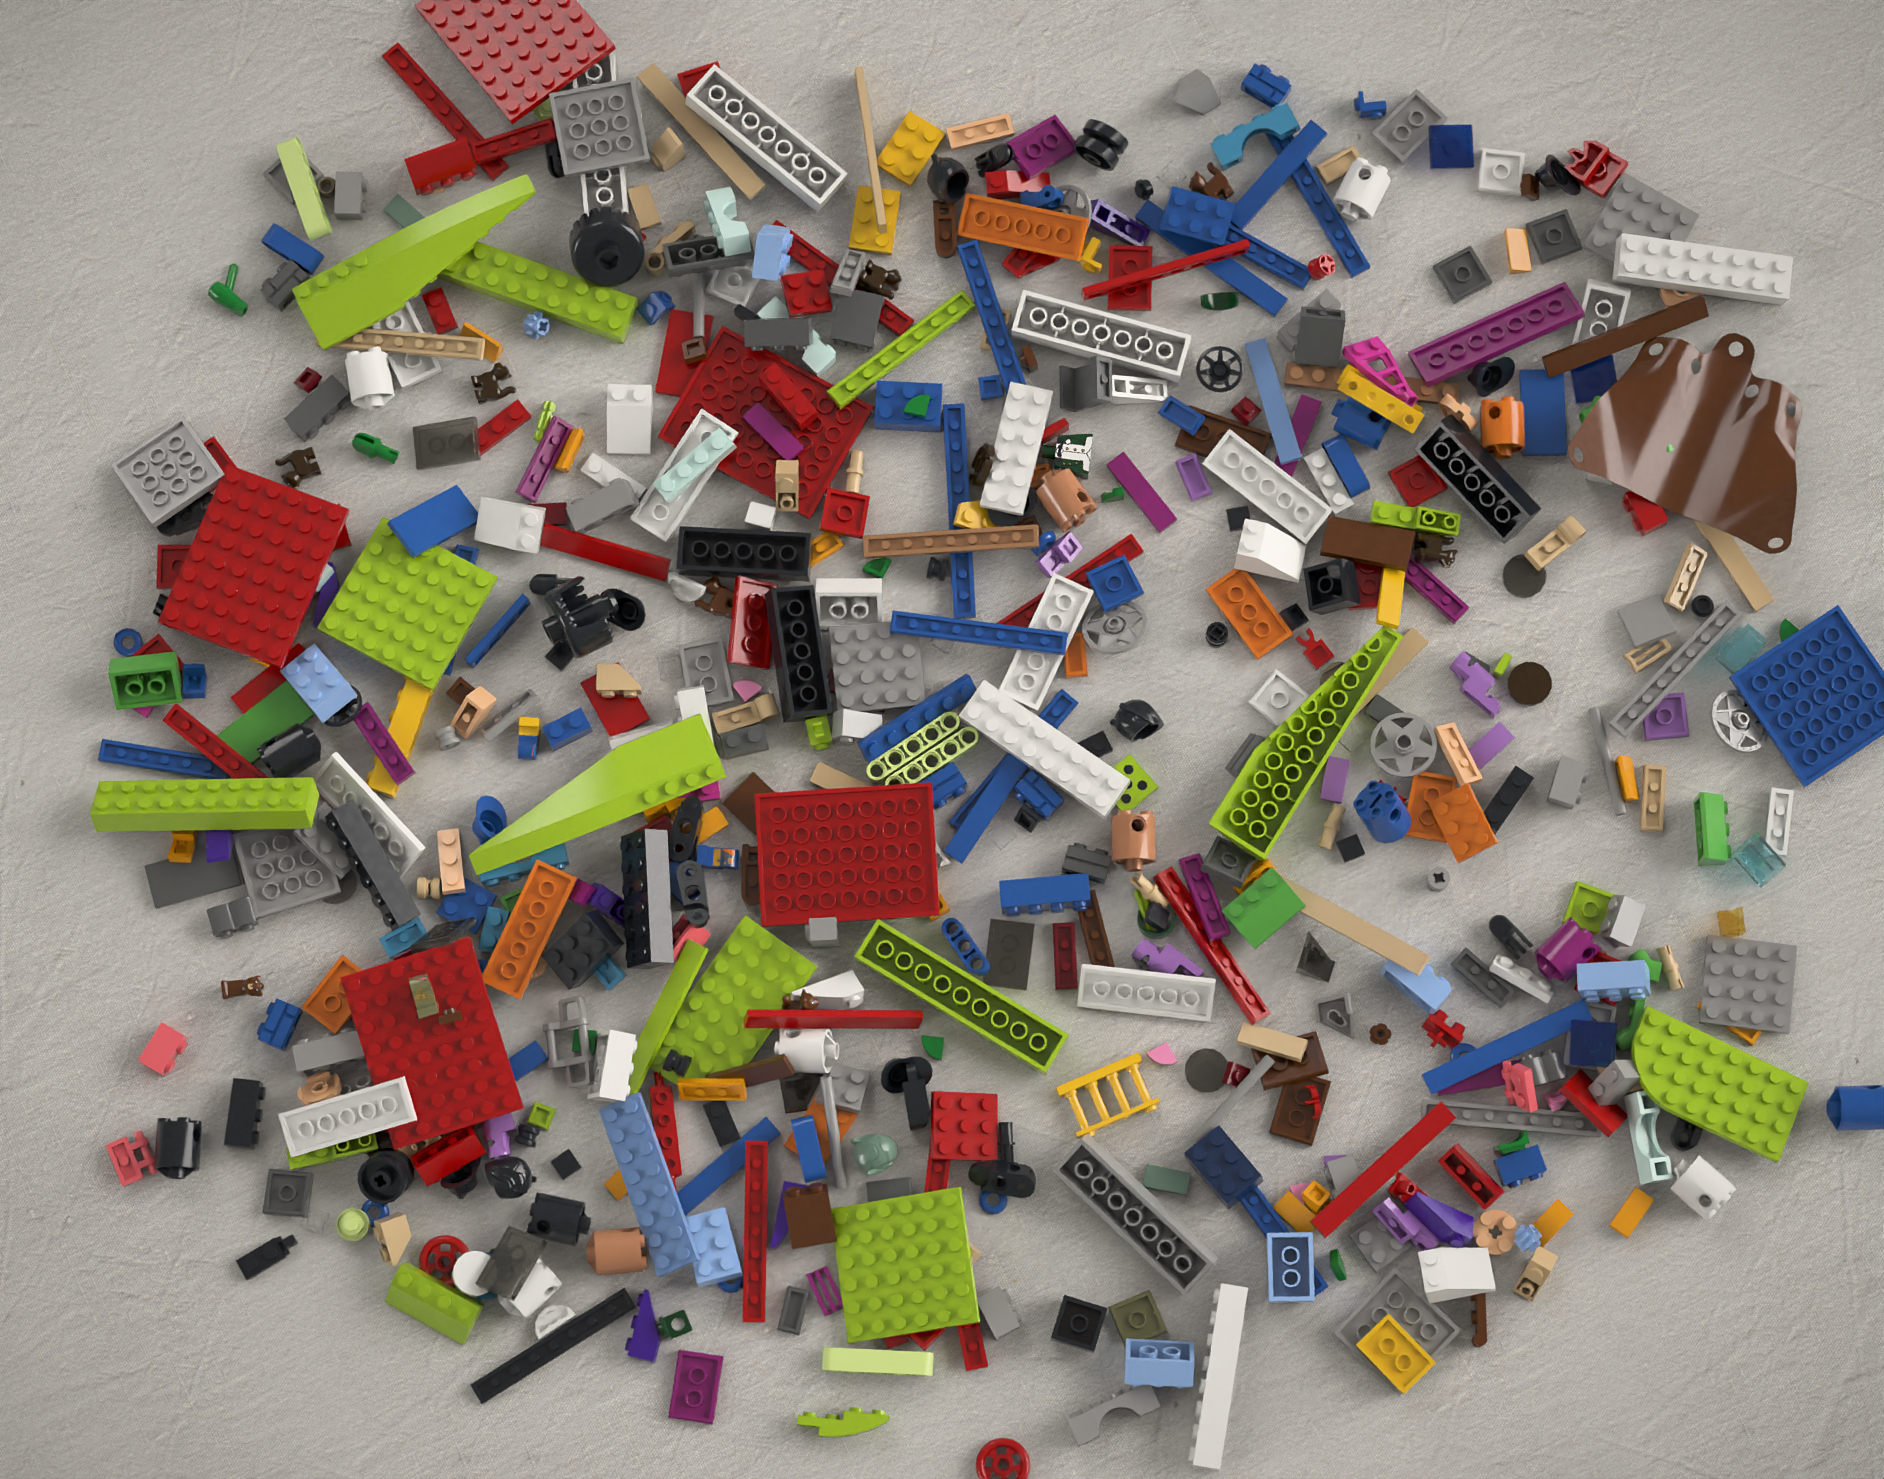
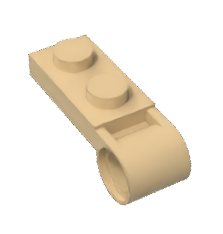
M687 220L685 223H679L674 228V232L669 236H663L657 242L656 248L646 256L645 266L649 275L658 277L665 272L662 244L687 240L696 232L695 225L690 220ZM652 261L661 262L657 268L649 266Z
M1571 515L1554 531L1529 549L1524 556L1540 571L1577 542L1587 531Z
M771 693L757 697L755 701L711 715L717 734L720 736V733L750 727L780 716L774 694Z

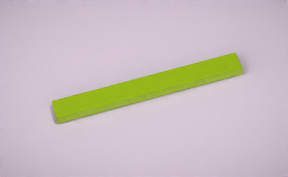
M963 290L959 291L827 391V395L841 410L877 383V380H881L974 310L976 305Z
M690 939L687 940L637 1041V1049L635 1054L632 1055L631 1061L634 1064L633 1073L629 1076L628 1085H630L629 1096L639 1091L709 950Z

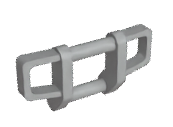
M574 996L561 999L558 1002L560 1022L542 1025L543 1032L546 1033L549 1057L547 1068L549 1070L565 1068L570 1088L594 1084L593 1055L590 1054L587 1030L589 1020L584 997ZM577 1002L579 1018L568 1020L567 1005ZM578 1027L582 1056L558 1060L554 1031ZM585 1064L586 1079L582 1082H576L574 1066Z

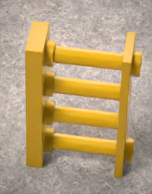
M1347 363L1337 380V383L1340 384L1337 388L1338 390L1412 434L1424 417V414L1421 413L1422 406L1415 403L1411 407L1376 386L1349 363Z
M1139 1052L1056 1087L1059 1098L1064 1096L1065 1099H1068L1081 1128L1075 1134L1077 1139L1083 1138L1087 1134L1093 1137L1097 1130L1142 1111L1147 1114L1157 1109L1156 1105L1160 1104L1159 1098L1151 1100L1138 1071V1068H1140L1138 1064L1142 1063ZM1124 1070L1130 1073L1143 1104L1132 1109L1117 1079L1119 1077L1118 1073ZM1106 1079L1107 1082L1109 1081L1123 1112L1111 1118L1097 1089V1082ZM1084 1087L1086 1090H1089L1102 1122L1090 1127L1076 1097L1078 1094L1077 1090Z

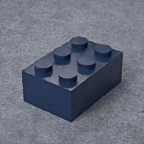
M1219 1125L1184 1152L1188 1163L1228 1210L1263 1182L1262 1175Z

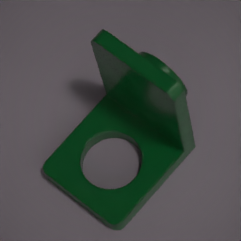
M685 1310L678 1311L664 1318L662 1316L659 1317L658 1329L661 1336L666 1335L668 1340L692 1331ZM677 1317L682 1318L685 1322L684 1328L680 1331L674 1330L671 1325L673 1319Z

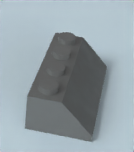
M714 235L662 244L668 278L754 263L755 252L751 239V252L726 257L723 249L718 248L717 238Z

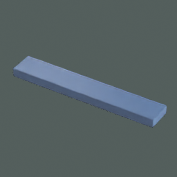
M1266 338L1245 343L1280 463L1284 465L1301 460L1302 456Z

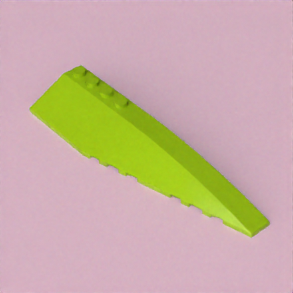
M525 174L444 208L292 288L298 305L322 349L325 351L401 310L411 297L415 298L421 293L420 290L426 284L435 281L440 272L450 268L471 250L476 241L480 238H485L489 234L488 231L497 223L500 225L512 210L516 211L536 194L529 176Z
M1383 626L1253 751L1208 825L1240 849L1263 862L1404 636L1389 627Z
M696 714L614 748L609 754L599 759L569 783L537 804L536 807L526 812L496 836L468 854L476 874L480 875L726 778L727 776L701 714Z

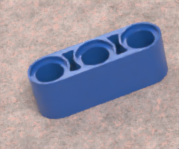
M275 223L272 224L261 240L266 247L286 260H292L310 275H313L325 258L318 250Z
M1342 434L1321 443L1350 498L1370 489L1367 477Z
M955 918L946 919L941 926L942 932L962 962L974 975L978 977L986 975L990 969L989 961L965 926ZM957 924V932L949 934V928ZM970 942V949L962 952V945ZM977 960H982V967L974 970V963Z
M813 1115L790 1120L805 1183L827 1178Z

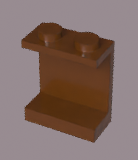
M813 1183L809 1187L800 1188L795 1186L782 1191L792 1249L837 1242L827 1184Z

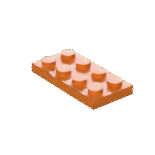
M1233 569L1206 588L1207 594L1257 660L1293 636V632L1247 571Z

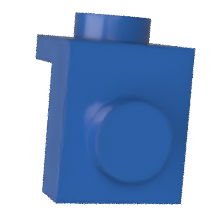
M1358 91L1357 98H1354V109L1359 111V118L1369 117V119L1375 120L1385 116L1387 110L1386 101L1364 103L1363 91Z
M655 291L636 310L649 325H654L667 310L674 309L675 305L668 293Z
M196 663L184 664L182 667L184 674L183 699L205 698L207 686L205 665Z

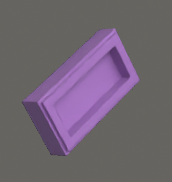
M1196 453L1175 461L1191 502L1212 495L1211 488Z
M1333 756L1328 757L1319 800L1338 804L1342 803L1350 760Z

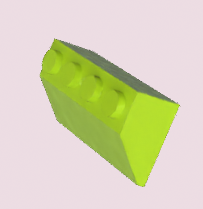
M408 1262L400 1265L390 1284L385 1300L391 1306L463 1345L467 1341L485 1304Z

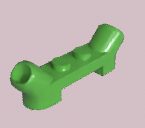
M1643 949L1630 955L1628 961L1645 960L1650 971V984L1656 985L1659 982L1662 962L1651 960ZM1646 996L1645 999L1634 1000L1633 1005H1629L1627 1017L1630 1018L1629 1025L1612 1036L1614 1045L1620 1051H1625L1632 1047L1633 1036L1644 1011Z

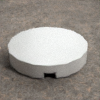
M482 1251L464 1253L456 1260L452 1271V1278L458 1290L475 1297L490 1291L494 1287L498 1276L496 1263L489 1255Z

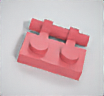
M1509 1060L1503 1061L1501 1073L1502 1078L1505 1079L1506 1088L1504 1091L1509 1105L1517 1104L1519 1108L1530 1113L1538 1110L1531 1068L1520 1063L1511 1065Z
M142 1130L134 1133L136 1139L134 1143L130 1144L128 1137L125 1136L105 1145L123 1187L145 1178L142 1173L144 1168H148L150 1175L159 1172L154 1169L155 1156H152L148 1146L150 1143L148 1138L144 1137ZM138 1149H140L144 1158L140 1162L137 1161L134 1153Z

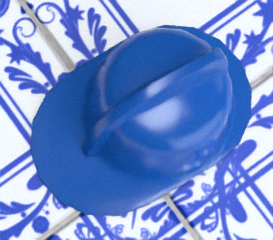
M487 795L480 797L477 801L476 817L472 824V830L482 845L506 828V812L503 805L496 798Z

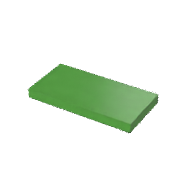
M286 680L217 736L254 764L261 758L257 751V748L260 747L259 745L296 723L303 725L314 716V713Z

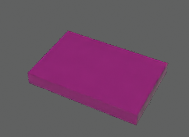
M1056 114L1005 143L1013 147V160L1028 180L1076 153L1073 149L1074 138Z
M679 1350L668 1418L714 1424L724 1356Z

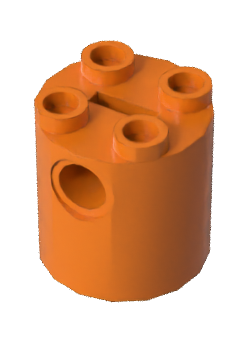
M1510 396L1502 397L1501 401L1482 400L1480 406L1482 447L1488 453L1495 454L1496 459L1512 458V453L1523 451L1525 449L1523 402L1514 401V397Z

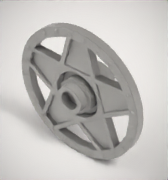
M1074 185L1056 187L1066 192L1062 205L1052 211L1090 219V224L1092 207L1088 195ZM1078 193L1083 198L1086 208L1077 207Z
M1129 601L1123 604V606L1131 607L1134 610L1122 613L1119 607L1104 613L1103 618L1091 620L1096 613L1102 610L1101 605L1098 604L1086 615L1083 621L1082 633L1085 642L1090 648L1102 654H1120L1133 649L1143 640L1148 629V620L1144 610L1138 604ZM1142 620V628L1138 635L1132 627ZM1087 632L1100 635L1097 645L1089 638ZM1116 642L1127 644L1122 647L1111 648Z
M1727 690L1718 695L1711 705L1710 720L1713 730L1721 742L1734 751L1741 753L1756 751L1764 745L1768 734L1764 729L1762 733L1755 724L1757 718L1748 706H1743L1738 698H1742L1737 690ZM1725 697L1726 710H1717L1719 702ZM1719 725L1725 727V730L1728 732V739L1722 733ZM1744 738L1756 744L1751 747L1740 746Z
M1396 713L1385 717L1377 724L1371 736L1370 750L1375 763L1381 770L1395 777L1408 778L1419 775L1431 765L1436 755L1437 740L1432 727L1423 718L1411 713ZM1400 718L1412 719L1403 729L1392 720ZM1423 726L1430 735L1432 746L1419 739ZM1382 729L1387 741L1375 749L1377 734ZM1414 758H1429L1423 766L1411 771ZM1395 759L1399 772L1388 768L1380 760Z

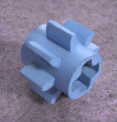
M537 311L533 315L527 314L523 322L524 333L529 334L530 338L539 339V336L545 337L550 328L549 318Z
M1522 1224L1515 1230L1514 1234L1517 1237L1514 1238V1242L1522 1251L1526 1252L1530 1249L1534 1252L1540 1246L1541 1242L1539 1239L1542 1235L1533 1225L1530 1224L1526 1227Z

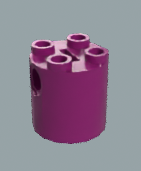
M1570 917L1535 951L1538 969L1547 979L1555 978L1566 984L1577 973V964L1588 963L1601 948L1592 940L1594 938L1593 935L1586 928L1581 930L1577 922Z

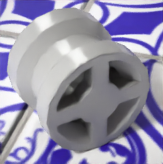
M454 726L444 727L433 734L440 743V751L449 750L461 743L454 734L456 731Z
M1442 867L1433 868L1427 876L1428 887L1436 892L1443 891L1450 882L1449 872Z

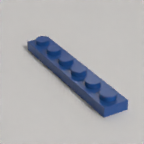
M966 673L858 741L857 744L867 762L873 761L942 714L952 711L971 699L977 690L971 676Z

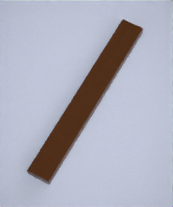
M1696 296L1542 356L1547 377L1552 378L1709 317L1704 296Z

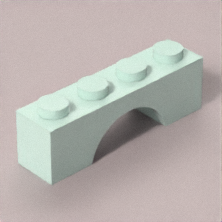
M731 186L705 191L706 200H703V207L708 215L709 224L712 225L714 237L717 238L718 248L723 249L725 257L751 252L750 237L745 222L730 220L737 216L736 201Z
M775 296L757 313V318H789L785 300H779ZM813 329V344L807 345V349H805L802 357V364L812 374L820 378L836 363V352L829 344L825 346L820 341V335Z
M719 428L653 483V485L664 499L671 504L688 489L689 485L701 473L715 463L722 461L737 446Z
M1645 1091L1624 1096L1640 1185L1660 1183L1673 1179L1669 1156L1662 1152L1656 1139L1655 1124L1660 1113V1107L1650 1099Z

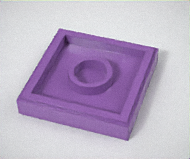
M1684 692L1668 694L1643 720L1644 741L1690 736Z

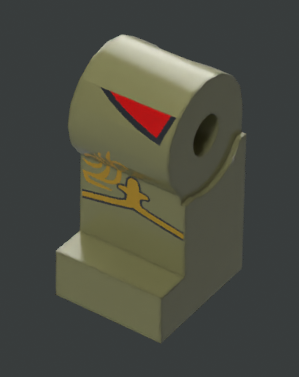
M427 973L409 978L419 1019L439 1013L440 1010Z

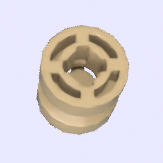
M418 877V899L432 897L434 900H440L442 895L441 877H434L432 880Z

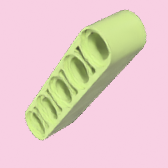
M294 137L277 144L276 147L309 239L314 241L331 234L332 228L299 138Z
M954 712L942 714L873 760L867 767L868 779L874 784L884 782L889 776L957 733L960 729L959 716ZM947 719H953L956 721V725L953 728H947L944 722ZM929 731H935L938 737L935 740H928L926 734ZM911 743H916L920 748L917 752L912 753L907 747ZM891 756H899L901 762L897 765L891 764L889 762ZM873 768H881L883 773L879 777H874L871 775V770Z
M972 727L961 729L886 779L885 785H890L893 782H898L899 784L920 783L975 749L979 743L977 730ZM966 734H972L975 740L972 743H966L963 741V737ZM953 746L957 751L954 755H947L944 752L945 748ZM929 758H935L938 764L935 767H928L926 761ZM916 770L920 775L917 779H910L907 776L908 772Z
M825 1347L822 1354V1371L933 1376L934 1353Z

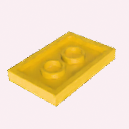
M909 111L877 158L878 168L911 188L931 159V155L935 153L945 138L946 133Z
M858 185L849 249L892 255L901 191L881 189L887 233H879L872 187Z
M1389 1313L1355 1345L1403 1395L1436 1364Z

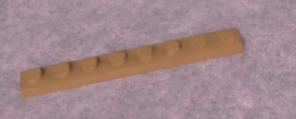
M1287 362L1284 385L1342 392L1337 389L1340 385L1337 383V380L1344 369L1325 368L1315 365L1304 366L1299 363ZM1393 376L1384 379L1391 386L1398 384ZM1404 377L1410 390L1417 395V402L1438 404L1446 394L1451 395L1457 403L1459 401L1460 383L1441 381L1427 387L1423 379Z
M1038 524L864 535L865 559L1039 548Z

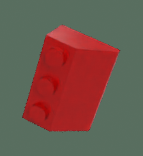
M466 137L404 159L417 195H429L434 189L440 187L449 188L454 185V182L460 180L468 181L478 174Z

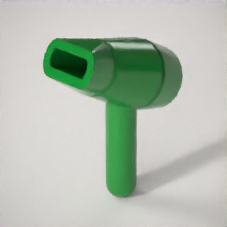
M231 264L225 285L218 281L209 288L208 296L217 304L242 317L248 310V304L233 292L238 266Z

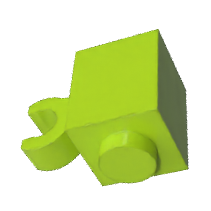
M827 715L805 720L811 749H816V751L829 749V746L833 745Z

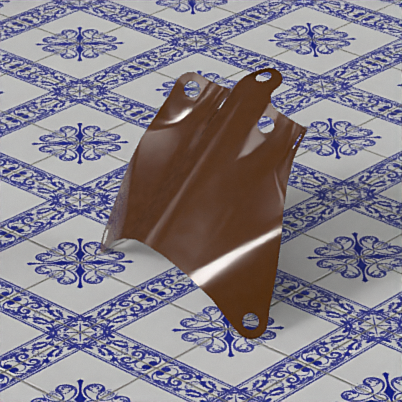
M1730 333L1723 336L1713 350L1706 354L1682 339L1655 337L1644 343L1636 360L1624 375L1596 402L1569 443V458L1573 465L1582 471L1610 480L1669 511L1733 535L1763 552L1776 554L1786 550L1792 541L1797 497L1795 447L1797 429L1802 416V406L1799 399L1783 384L1770 379L1758 378L1752 374L1751 367L1755 349L1752 342L1743 335ZM1737 341L1742 344L1743 352L1739 356H1732L1729 352V346ZM1659 343L1663 346V350L1658 355L1653 356L1649 354V349L1652 345ZM1694 359H1698L1701 363L1700 372L1694 374L1691 370V363ZM1750 385H1757L1759 388L1757 395L1751 398L1746 397V388ZM1790 402L1794 403L1796 407V413L1793 417L1787 414V405ZM1668 444L1673 445L1674 450L1672 452H1667ZM1574 448H1579L1582 451V462H1578L1575 459ZM1773 538H1781L1783 540V545L1778 548H1771L1768 546V543Z

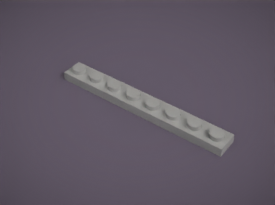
M1725 600L1609 722V726L1626 739L1740 620L1743 614Z
M1422 1100L1421 1119L1439 1102H1442L1456 1117L1449 1125L1601 1137V1131L1580 1112H1552L1551 1110L1538 1109L1530 1113L1519 1107Z

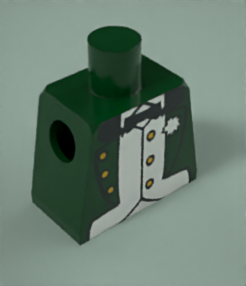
M1093 434L1057 436L1056 446L1043 445L1042 458L1055 459L1054 470L1069 468L1076 477L1088 479Z

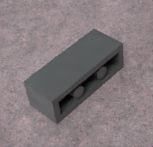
M812 317L744 320L745 347H751V350L754 351L764 350V346H773V350H785L786 346H794V349H807V345L813 344Z
M331 375L289 413L284 420L304 442L308 439L311 440L319 433V429L324 424L328 425L333 421L334 415L340 409L344 410L350 405V392Z

